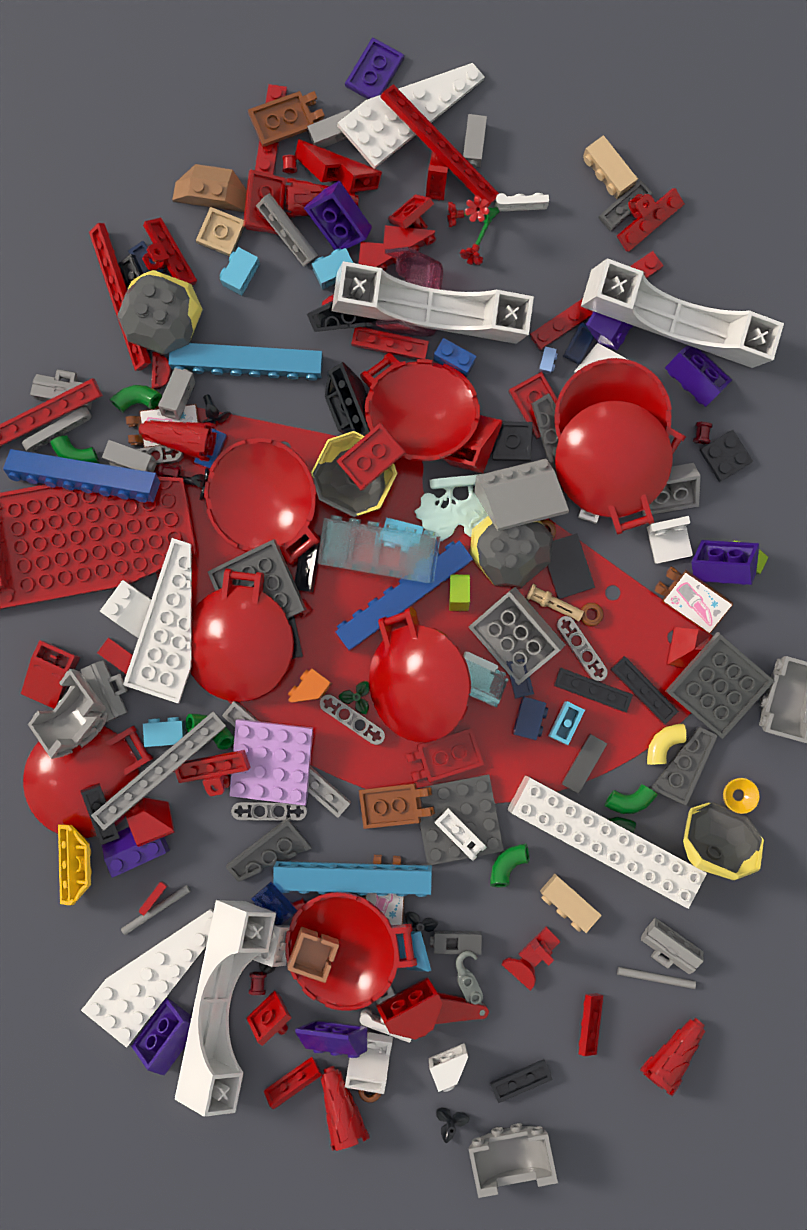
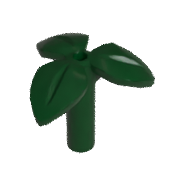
M360 682L356 686L355 694L350 690H346L340 693L338 698L346 704H350L355 700V709L361 714H367L369 710L368 701L361 697L369 693V682Z

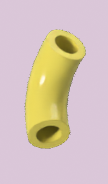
M684 724L665 727L654 736L648 748L647 764H667L666 757L669 748L675 744L686 742V728Z

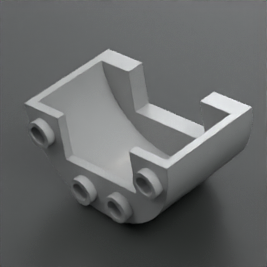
M784 656L781 659H777L770 677L774 682L760 699L759 706L762 707L759 726L765 732L807 743V662Z
M69 669L59 682L61 686L70 687L53 711H38L28 724L51 759L73 753L72 749L78 745L81 747L86 745L101 731L107 720L106 707L84 676L74 669Z
M521 1123L511 1125V1128L503 1129L502 1127H496L491 1130V1133L473 1139L469 1146L478 1198L498 1195V1187L536 1179L538 1187L558 1183L548 1133L541 1126H522Z

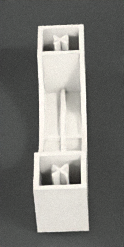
M608 258L591 270L581 304L583 308L751 368L774 360L784 325L782 322L752 311L720 310L680 300L653 286L645 278L643 271Z
M343 261L336 275L332 311L517 344L529 335L534 296L502 290L456 292L433 289L397 279L386 273L382 268Z
M526 775L508 807V810L517 817L688 909L707 874Z
M216 900L175 1100L204 1117L236 1112L244 1072L237 1063L230 1041L229 1008L236 982L245 967L257 956L268 953L276 917L275 912L247 901Z

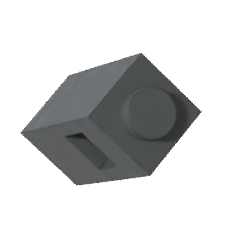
M434 930V936H430V948H434V954H461L465 951H471L476 955H481L482 934L481 931Z

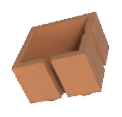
M301 927L287 963L288 970L325 983L331 969V962L334 961L339 947L338 939L322 933L318 937V932Z

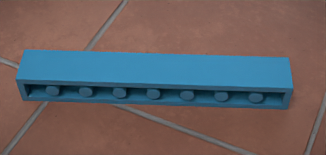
M189 343V345L169 353V366L171 369H187L197 374H203L204 371H208L215 375H222L224 372L230 373L233 376H241L242 374H249L251 377L268 375L270 378L287 376L288 379L306 377L307 380L315 381L317 378H322L323 353L322 351Z
M276 861L273 873V890H279L280 893H288L290 891H298L302 894L309 893L310 891H318L319 894L355 892L358 895L376 893L379 896H386L390 893L397 896L416 894L418 897H426L431 895L432 866Z

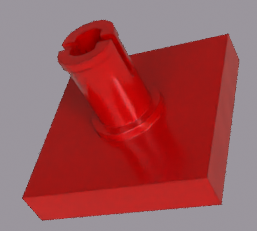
M415 194L389 216L388 220L392 225L407 228L413 224L416 229H427L428 226L423 221L421 215L433 206L434 203L429 197Z
M274 991L246 1019L257 1042L263 1046L276 1033L283 1035L287 1032L288 1026L286 1023L291 1019V1016L280 994Z

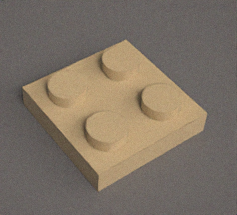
M210 207L196 242L230 256L235 250L244 229V220Z

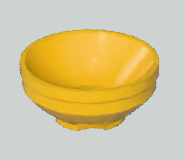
M736 778L725 786L723 800L731 811L745 814L751 812L757 806L759 791L752 781L745 778ZM737 789L743 792V798L740 801H736L733 798V793Z

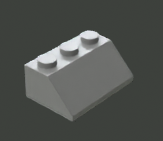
M689 463L672 466L669 479L663 491L649 504L652 514L699 507L700 474L695 464Z

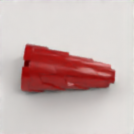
M287 178L286 182L291 183V185H286L285 209L291 211L286 212L289 218L308 216L309 214L304 207L329 186ZM350 192L349 195L358 206V195H355V192Z
M150 420L140 424L139 434L146 441L166 446L167 448L198 458L201 461H209L210 458L207 455H213L217 439V433L212 432V428H217L214 423L210 422L192 423Z
M696 1018L694 1020L690 1019L681 1029L675 1032L670 1040L654 1056H651L643 1064L640 1071L659 1088H664L667 1091L666 1093L673 1097L683 1081L681 1079L690 1065V1060L700 1046L698 1044L705 1033L703 1029L705 1025Z
M335 1066L323 1069L324 1073L322 1074L321 1083L324 1092L332 1151L357 1145L360 1138H362L363 1142L370 1138L369 1131L364 1125L349 1089L345 1088L342 1072L339 1069H335Z

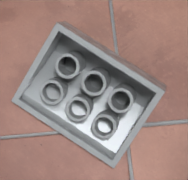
M547 459L476 476L474 493L497 531L569 512L555 471Z
M516 587L510 590L469 626V629L510 676L512 675L518 685L565 646L564 642ZM522 658L525 659V662H524V663H522V662H517V661H516V660L522 659ZM506 661H513V664H511L513 672L507 666ZM525 664L528 671L526 674L523 667Z

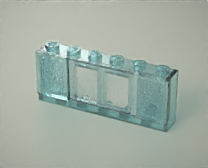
M331 515V518H324L318 564L433 583L441 536H435L436 532L424 530L423 534L417 533L415 528L405 527V530H399L397 525L387 524L386 527H381L379 522L368 521V524H363L361 519L349 518V521L342 520V516Z

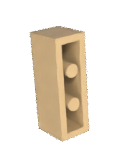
M604 135L585 149L583 155L585 163L589 167L591 166L595 171L596 177L604 182L610 195H614L618 199L636 184L638 178Z
M556 874L540 890L543 894L541 898L549 906L553 903L558 908L556 912L564 919L569 917L573 921L571 925L579 932L583 930L587 933L602 916Z

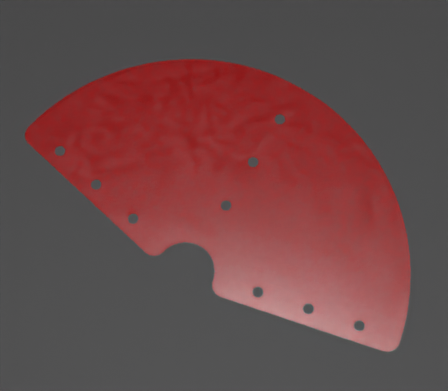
M197 407L199 422L201 423L203 420L209 419L206 417V409ZM230 414L229 418L222 423L215 421L216 430L227 434L220 454L229 446L251 438H267L279 442L285 441L301 456L311 472L327 440L337 437L335 435ZM163 450L165 455H172L174 458L176 457V454L179 453L176 450H173L172 453H166L165 450ZM154 451L151 453V455L156 459L155 461H157L160 458L161 454L159 451ZM183 454V458L179 462L165 464L174 467L179 465L181 467L180 476L192 477L197 474L205 476L206 467L196 464L194 462L196 458ZM401 457L394 463L397 476L381 508L352 517L320 501L316 492V508L310 526L317 535H321L323 538L314 592L299 591L302 600L306 599L307 603L314 610L301 618L300 614L295 615L303 657L291 660L287 673L284 674L273 690L256 699L238 702L261 722L314 728L310 765L359 787L370 789L416 783L418 788L489 774L495 804L511 802L525 775L556 792L568 789L561 783L589 734L604 741L607 745L586 782L638 756L649 748L652 739L658 732L665 727L680 724L687 718L691 712L666 692L668 687L685 669L667 665L671 645L667 636L674 627L706 631L663 602V599L580 541L595 588L560 600L580 610L587 603H596L603 610V619L596 626H588L581 619L579 622L573 619L607 669L606 678L598 682L633 694L610 670L625 656L679 712L663 725L634 694L627 713L555 687L554 683L560 668L590 678V676L557 629V621L567 615L548 606L541 607L539 603L529 599L527 601L564 642L565 646L530 675L534 694L524 696L545 702L546 707H548L546 719L542 718L541 726H543L541 737H537V740H532L514 735L512 733L522 697L515 699L509 674L469 629L473 622L514 587L495 586L474 561L470 562L454 574L470 575V605L468 611H449L450 578L410 607L415 609L420 625L435 628L446 634L447 638L454 645L458 646L463 655L467 651L498 665L489 688V694L495 696L493 703H488L469 695L467 702L469 706L463 720H460L455 730L448 734L451 735L472 728L484 765L429 783L427 777L413 781L411 773L424 770L422 761L418 759L408 763L405 755L417 752V745L426 742L410 741L394 733L378 715L371 698L370 689L367 695L361 697L368 701L369 710L367 714H361L355 709V700L346 705L384 731V741L378 745L370 743L323 711L320 707L321 699L296 703L288 700L290 698L288 695L290 690L294 686H299L302 682L300 677L306 670L310 671L311 669H314L333 683L324 696L332 695L340 700L338 696L343 691L350 690L355 694L356 686L360 682H369L371 661L376 649L383 641V637L379 629L349 651L335 632L338 630L337 626L345 620L347 622L352 620V615L359 609L363 611L369 607L368 603L377 597L378 600L384 596L383 592L389 587H397L400 584L398 581L404 576H412L415 573L414 569L419 565H427L431 562L429 558L437 552L442 554L446 551L445 547L452 541L457 543L460 540L470 554L471 537L465 534L464 526L458 525L454 533L443 541H438L433 537L432 533L423 529L419 549L414 551V553L402 551L403 548L395 546V549L388 548L381 542L386 518L422 526V520L416 517L415 510L421 506V497L424 495L422 484L423 462ZM156 465L153 472L156 473L157 477L160 465ZM185 484L197 554L192 556L193 611L203 598L215 591L208 571L247 551L229 544L213 527L206 511V498L199 500L202 488ZM545 519L551 521L556 528L553 541L572 535L551 519ZM359 524L371 525V544L334 547L332 527ZM302 537L288 548L291 553L301 546ZM298 558L296 559L297 562H295L293 565L289 564L285 559V562L292 575V578L295 581ZM547 566L522 588L516 587L525 599L532 584H535L537 588L545 592L550 591L552 593L551 596L557 598ZM161 570L156 572L157 579H159ZM611 585L617 586L620 590L619 598L609 600L605 595L607 587ZM588 609L586 616L588 619L594 620L597 617V612L594 609ZM407 619L392 624V631L407 626ZM562 620L561 628H566L569 631L566 634L567 637L576 632L575 629L572 631L569 629V621L565 622ZM574 635L571 639V643L574 646H579L582 642L581 638L577 635ZM585 651L582 654V659L585 662H590L592 654L589 651ZM597 661L588 665L589 669L591 667L595 669L594 676L602 677L601 672L603 670L595 667V664H598ZM330 698L329 700L325 699L324 707L326 709L328 707L333 708L334 711H332V713L335 715L337 709L341 706V704L338 703L337 706H335L332 704V698ZM565 701L585 710L569 745L548 737ZM341 709L339 717L343 720L350 717L349 710ZM369 725L368 730L363 733L365 736L368 733L371 734L373 741L381 740L382 738L380 737V731L376 733L371 731L372 725Z

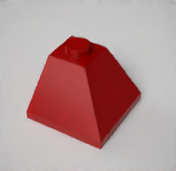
M143 797L126 812L127 822L138 847L175 832L170 804L167 801Z

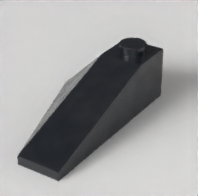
M333 300L307 313L314 332L368 327L385 321L332 311Z

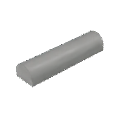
M269 193L263 197L256 207L305 267L318 254L272 195Z

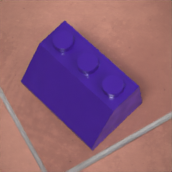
M340 181L325 188L304 207L334 250L348 249L366 240L372 229L371 224Z
M593 312L586 323L587 328L597 343L616 351L623 344L629 330L634 326L597 312Z
M689 345L683 348L665 367L668 374L672 378L677 379L683 389L689 391L695 397V400L705 407L732 381L700 349Z
M701 540L692 560L693 575L703 582L752 585L757 571L759 543Z
M130 827L119 831L118 839L102 844L104 861L112 878L170 851L165 837L138 847Z
M165 998L131 1045L148 1071L164 1076L186 1046L192 1018L189 1013L169 998Z
M315 1020L296 1028V1035L305 1049H311L314 1053L330 1052L334 1056L347 1054L349 1058H358L361 1054L367 1052V1027Z

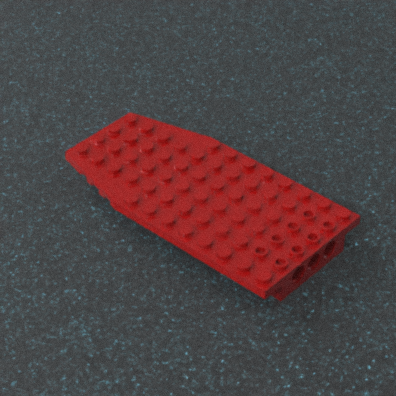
M158 476L160 485L154 502L147 501L145 503L139 502L136 499L128 498L125 500L118 496H103L100 493H85L82 490H67L63 487H49L45 484L0 493V609L117 588L122 580L128 584L136 582L162 570L172 538L192 544V556L197 554L184 479Z

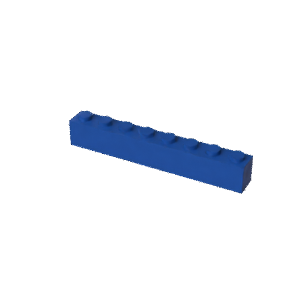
M10 449L3 467L5 473L13 481L23 480L31 484L41 483L49 487L59 486L67 490L77 489L85 493L94 492L100 493L103 496H118L125 500L128 498L136 499L143 503L147 501L154 502L160 485L156 473L13 449Z
M460 540L457 543L454 541L449 543L445 547L446 551L442 554H439V552L429 558L431 562L427 565H419L414 569L415 573L412 576H404L398 581L400 584L397 587H389L383 592L384 596L379 600L377 597L368 603L369 607L364 611L359 609L352 615V620L349 622L345 620L337 626L338 630L335 632L348 650L351 651L380 629L378 623L380 618H388L404 612L405 609L415 604L449 579L450 575H454L472 562L473 558Z

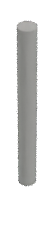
M188 885L151 908L145 916L141 915L121 928L124 935L128 934L191 892Z
M618 967L617 975L691 989L696 987V981L622 967Z

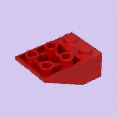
M480 415L476 431L469 442L456 453L442 459L450 466L483 474L503 421Z
M39 640L31 657L21 694L55 709L67 687L61 686L59 682L69 669L75 670L80 656L46 641Z

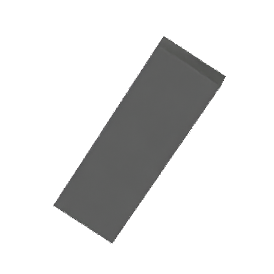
M642 180L599 215V219L610 231L632 214L628 206V202L637 194H642L643 196L644 194L653 195V192Z
M589 734L561 784L579 794L607 743Z

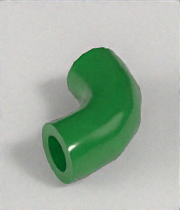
M133 385L123 388L109 400L119 411L124 413L130 406L135 404H143L150 409H155L160 403L162 394L147 385Z
M67 435L56 437L50 441L58 457L100 464L93 447L77 449L72 445Z
M188 714L185 722L187 732H190L207 715ZM227 727L212 739L221 750L228 749L234 744V736Z
M643 784L640 785L635 793L630 795H624L613 790L604 806L620 814H635L646 809L658 794Z
M527 844L510 847L498 856L492 866L490 886L502 888L510 885L512 870L518 865L529 863L530 856Z

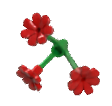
M479 196L474 197V202L470 199L466 202V205L470 208L466 209L465 212L464 210H457L453 202H448V213L450 215H447L449 228L456 226L457 218H464V216H470L469 220L471 222H475L478 218L479 222L483 221L485 223L476 244H473L472 248L468 247L466 250L462 249L460 251L461 257L468 259V264L472 265L473 262L476 265L482 264L483 257L479 256L480 254L478 253L479 245L488 225L499 214V208H486L488 201L486 199L481 201Z

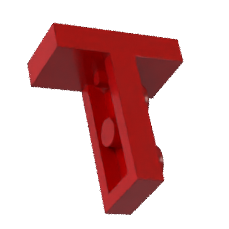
M433 151L428 168L426 197L444 200L448 167Z
M545 927L519 955L529 962L533 968L542 960L549 966L554 961L551 956L552 950L561 941Z

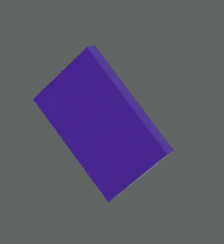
M372 37L346 80L345 87L367 99L381 95L388 87L405 55Z

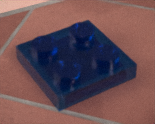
M269 882L251 898L255 905L276 913L274 925L283 924L297 912V909L272 882Z

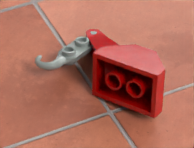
M465 951L456 959L457 981L465 998L437 992L427 977L376 1005L389 1033L416 1040L432 1031L435 1024L485 1019L489 1014V1010L481 1002L483 993L473 973L463 965V960L466 957L471 956L474 960H477L476 954L471 951Z

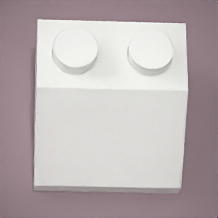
M465 1043L429 1058V1069L438 1092L442 1090L444 1092L449 1091L458 1083L468 1059Z

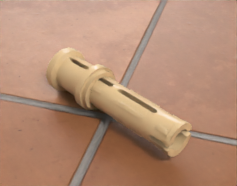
M532 584L526 596L527 600L531 599L539 603L541 607L548 606L578 622L580 621L584 613L583 610L551 596L552 593L550 591L545 592L537 588L535 584Z

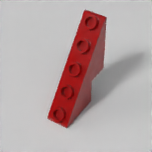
M298 139L295 156L321 182L340 181L349 193L378 189L382 171Z
M385 225L383 244L361 242L358 264L382 268L386 271L388 266L393 263H400L408 254L413 255L420 250V247L434 243L436 241L435 230Z

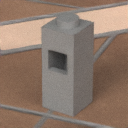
M350 110L309 125L308 133L313 145L325 148L347 139L337 127V123L347 116Z
M468 114L463 157L476 168L481 167L487 116Z
M174 368L158 405L162 416L180 420L195 385L192 372L187 369Z
M108 440L102 458L107 462L123 468L154 472L156 467V459L152 455Z

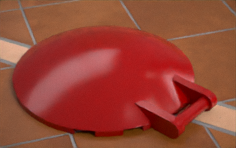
M387 353L379 363L360 374L362 381L370 388L365 401V417L369 430L371 431L379 423H382L406 452L402 458L415 461L442 459L462 449L474 435L480 417L477 393L470 381L455 368L445 363L444 365L434 363L433 360L417 359L415 362L408 363L406 361L399 362L391 353ZM387 365L390 366V367L387 368L385 371H383L381 374H379L377 377L373 378V376H374L375 374H377L379 371H381V370H382L383 368H385Z
M608 358L584 366L566 382L556 403L554 419L558 440L567 424L578 413L589 406L606 401L633 403L653 414L663 425L668 437L670 435L674 436L671 442L672 455L680 442L686 438L685 435L671 428V402L662 382L648 368L631 360Z
M606 401L587 407L567 424L557 444L555 465L559 482L568 497L587 512L599 516L612 517L617 535L625 530L647 523L649 525L655 523L649 504L660 495L667 484L672 469L673 455L668 434L653 414L633 403ZM645 511L646 516L622 524L619 522L618 518Z
M251 438L229 446L216 458L209 470L207 482H205L204 498H206L208 517L213 527L224 540L232 546L248 552L276 539L283 557L291 565L297 562L296 559L310 547L321 542L320 537L310 526L316 508L315 482L309 467L297 452L273 439ZM306 534L309 539L291 553L288 548Z
M226 568L222 588L203 598L192 611V667L190 672L202 688L223 700L249 701L267 694L278 685V682L287 673L292 660L294 649L292 627L289 625L285 616L286 613L282 607L263 592L264 573L262 572L253 574L236 572L233 569ZM233 579L254 581V587L232 585Z
M413 607L407 608L404 612L394 616L380 618L378 623L383 641L373 655L369 671L370 694L378 715L394 733L410 741L431 742L447 736L455 730L460 720H463L469 706L467 702L471 693V678L462 652L443 632L420 625L417 613ZM407 619V626L392 631V624Z
M135 725L120 734L103 726L101 731L83 747L78 745L72 749L73 753L59 758L51 759L40 742L34 746L25 765L23 788L28 806L40 823L57 834L58 825L63 824L72 825L84 838L97 836L80 790L100 783L107 802L139 775V768L154 759L147 752L137 735ZM130 736L142 757L139 761L125 739ZM126 813L114 822L115 826L126 817Z
M331 892L311 899L294 915L290 924V930L286 933L285 955L287 963L301 927L318 932V937L322 933L338 939L339 947L334 961L331 962V969L325 983L290 971L293 979L297 980L303 988L302 991L308 997L325 1004V1007L335 1010L350 1011L371 1005L389 989L398 968L417 965L411 932L413 931L412 924L391 925L387 917L374 904L351 893ZM403 933L406 958H400L397 934Z

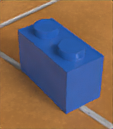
M443 338L434 353L433 360L439 364L444 365L445 363L455 368L467 378L475 364L476 355Z

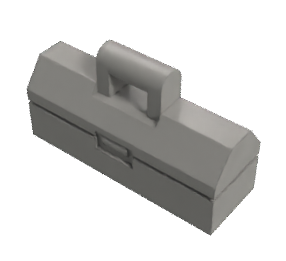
M57 369L55 378L36 374L30 395L36 400L48 401L82 383L76 382L77 373ZM61 378L70 379V382H63ZM92 402L80 408L87 407L89 410H91Z
M105 660L81 669L82 675L106 707L108 716L105 723L128 713L120 696L128 692L127 687L123 685L124 681L121 674L112 677ZM113 681H115L118 686L119 691L117 692L115 691L114 686L112 684Z
M657 918L653 919L641 936V941L655 950L651 957L667 969L674 963L686 973L691 974L704 961L701 949Z

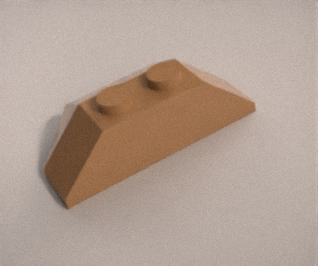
M195 164L175 182L172 200L173 202L244 212L247 190L232 169Z

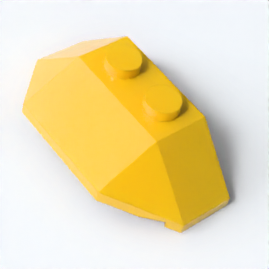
M61 824L58 825L60 904L74 905L91 885L90 843L72 825Z

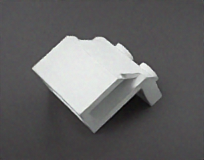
M367 1032V1052L361 1054L358 1058H349L345 1088L384 1094L393 1036Z

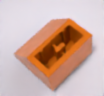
M314 669L306 670L300 677L302 680L300 685L294 686L288 693L290 696L288 700L296 703L321 699L333 683Z

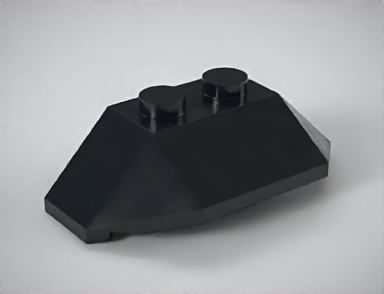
M342 362L327 372L328 379L325 399L339 432L346 434L355 431L365 436L370 432L365 417L367 393L362 380Z

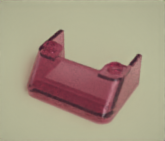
M410 247L385 249V254L397 259L396 271L399 276L405 278V282L441 290L443 266L439 261ZM401 320L376 321V326L394 333L425 337L433 336L436 331L435 329L413 326Z

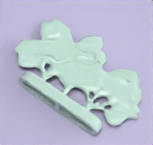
M477 475L429 480L431 489H445L446 493L440 498L431 493L424 494L421 497V506L415 510L416 517L422 520L424 529L432 533L433 537L438 541H443L450 537L458 525L464 526L465 534L471 537L472 529L488 516L473 491ZM468 486L469 497L466 500H457L453 496V489L455 487ZM447 498H449L448 506L444 509L441 508L443 501H447Z

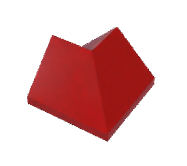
M674 627L667 665L686 668L712 639V634L697 629Z

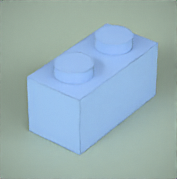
M545 346L539 372L550 375L551 371H554L555 365L553 363L557 359V349Z

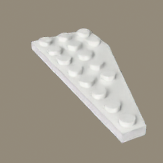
M471 63L399 88V90L432 123L480 84L485 77ZM381 95L365 100L337 123V127L373 169L416 136L408 125L380 98Z
M172 538L123 685L175 703H180L192 667V544Z
M212 909L208 910L107 977L81 1011L125 1047H128L207 946L214 911Z

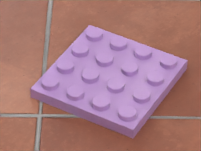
M237 719L233 752L245 750L251 768L248 771L231 774L230 796L306 805L314 728Z

